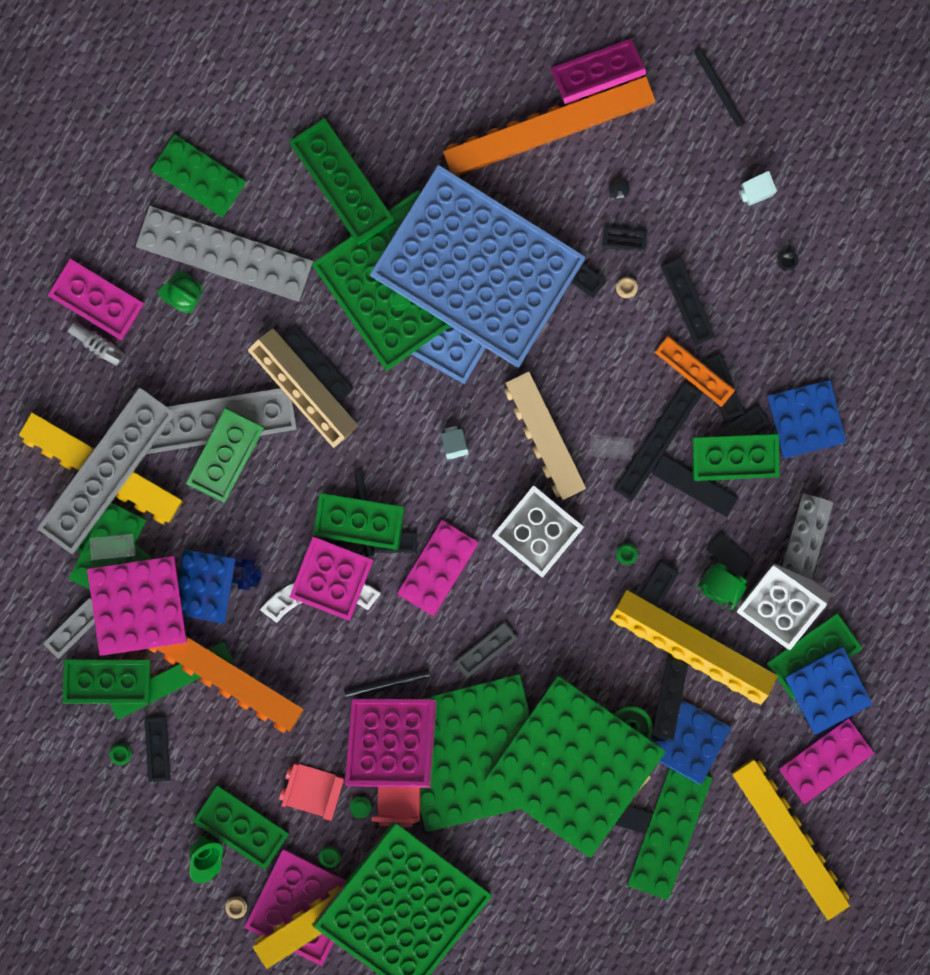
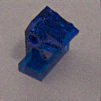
M215 547L214 555L224 556L225 549ZM242 559V563L235 562L234 566L243 568L242 579H232L233 584H238L237 589L250 591L251 587H258V583L261 580V566L255 565L254 560Z

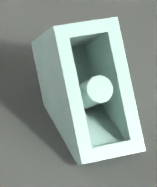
M769 171L742 183V189L739 190L742 201H747L748 206L770 198L777 192Z
M457 426L444 429L445 433L441 434L447 460L468 455L462 429L458 430Z

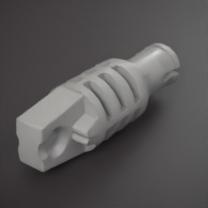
M77 321L68 330V333L83 342L85 348L89 347L91 352L95 351L94 354H99L101 359L107 360L116 366L125 356L111 341L108 342L107 338L103 339L101 334L97 335L98 332L86 329Z

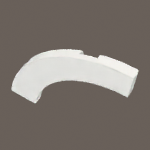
M294 583L273 595L260 610L275 622H278L289 610L301 604L302 602L289 597ZM364 584L357 604L369 610L381 592Z

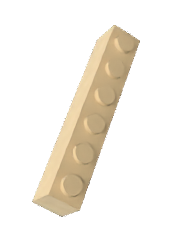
M271 329L259 338L248 349L250 354L333 448L359 426L274 329Z
M527 372L506 382L507 388L503 390L508 400L513 399L516 405L513 408L518 420L523 419L526 425L523 431L528 440L532 438L535 444L532 449L537 459L542 458L545 464L542 470L546 478L551 477L554 482L551 488L556 498L561 497L564 500L586 489L530 373Z

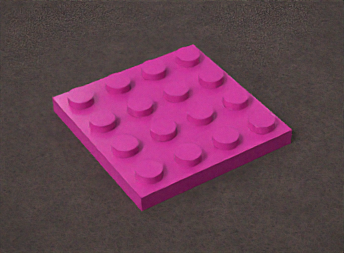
M175 556L87 569L100 656L187 643Z
M352 699L345 785L363 787H430L437 701L434 699Z
M283 849L244 928L260 936L266 934L268 937L274 933V927L283 921L287 925L293 921L291 916L300 910H303L304 913L311 909L310 904L320 897L322 901L330 897L328 892L337 886L341 888L346 879ZM320 934L294 951V953L322 966L334 942L325 935Z

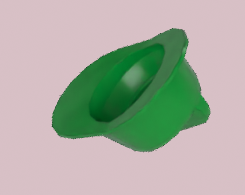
M178 270L157 292L165 302L184 313H192L200 301L203 286L192 277Z
M199 835L198 840L190 846L189 873L190 878L198 884L209 882L220 871L223 847L220 843Z

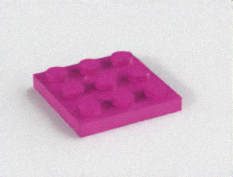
M312 537L289 597L350 621L374 560Z

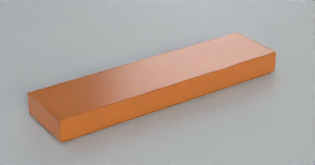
M669 335L655 351L659 357L721 407L734 393L735 389Z

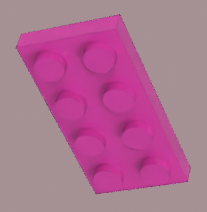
M632 39L550 68L565 104L646 74L645 67Z
M72 259L68 261L48 294L49 297L122 341L145 305Z
M442 520L397 594L434 616L479 542Z
M847 718L778 769L803 804H806L872 756L874 752L850 719Z

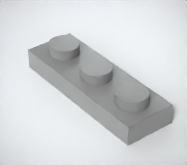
M89 598L43 643L58 659L95 624L92 599Z

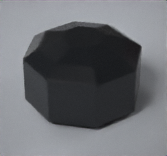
M623 178L613 179L609 185V194L616 200L624 199L630 192L629 183Z
M791 250L782 251L777 258L778 268L784 272L793 271L798 265V256Z

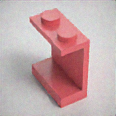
M294 763L293 767L289 766L285 779H288L289 782L287 788H282L279 800L283 801L281 806L300 809L323 816V819L332 821L345 777Z
M378 787V815L372 817V821L379 822L380 826H390L394 821L399 823L401 827H412L413 823L420 822V787Z

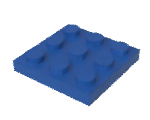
M831 380L767 396L775 430L779 434V446L783 459L846 443Z
M191 550L183 551L178 581L183 616L225 624L235 558Z
M842 646L784 676L815 735L872 705Z
M681 700L674 741L670 742L657 738H651L650 740L666 750V753L659 761L660 763L701 785L731 727Z

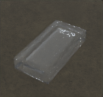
M591 434L589 456L632 460L634 439Z
M134 534L89 538L91 560L136 556Z

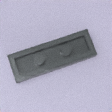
M503 622L455 660L454 663L468 679L516 641L518 637L506 622Z

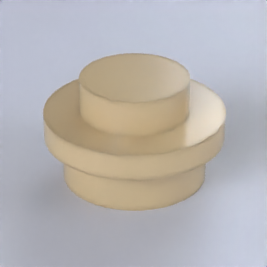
M622 277L616 284V291L623 298L633 297L638 289L637 282L631 277Z
M234 896L227 901L225 906L226 912L232 918H241L247 911V903L243 898Z

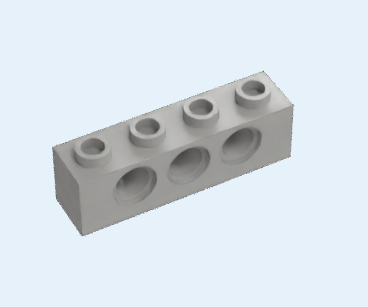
M807 494L802 495L783 562V568L812 580L833 502Z

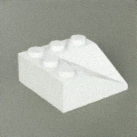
M533 486L492 537L543 578L584 527Z
M774 564L741 602L737 613L790 650L827 605L831 593L815 581Z

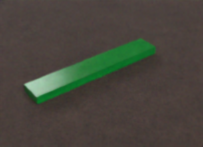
M225 642L208 649L228 663L234 661ZM179 664L151 678L150 703L201 678V676L193 673L192 676L181 670L183 665ZM110 704L117 720L148 705Z

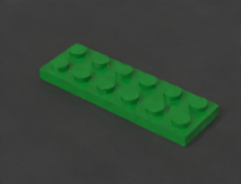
M325 118L289 141V144L358 245L395 222Z
M669 768L627 886L669 900L712 777L706 775L702 784L699 785Z

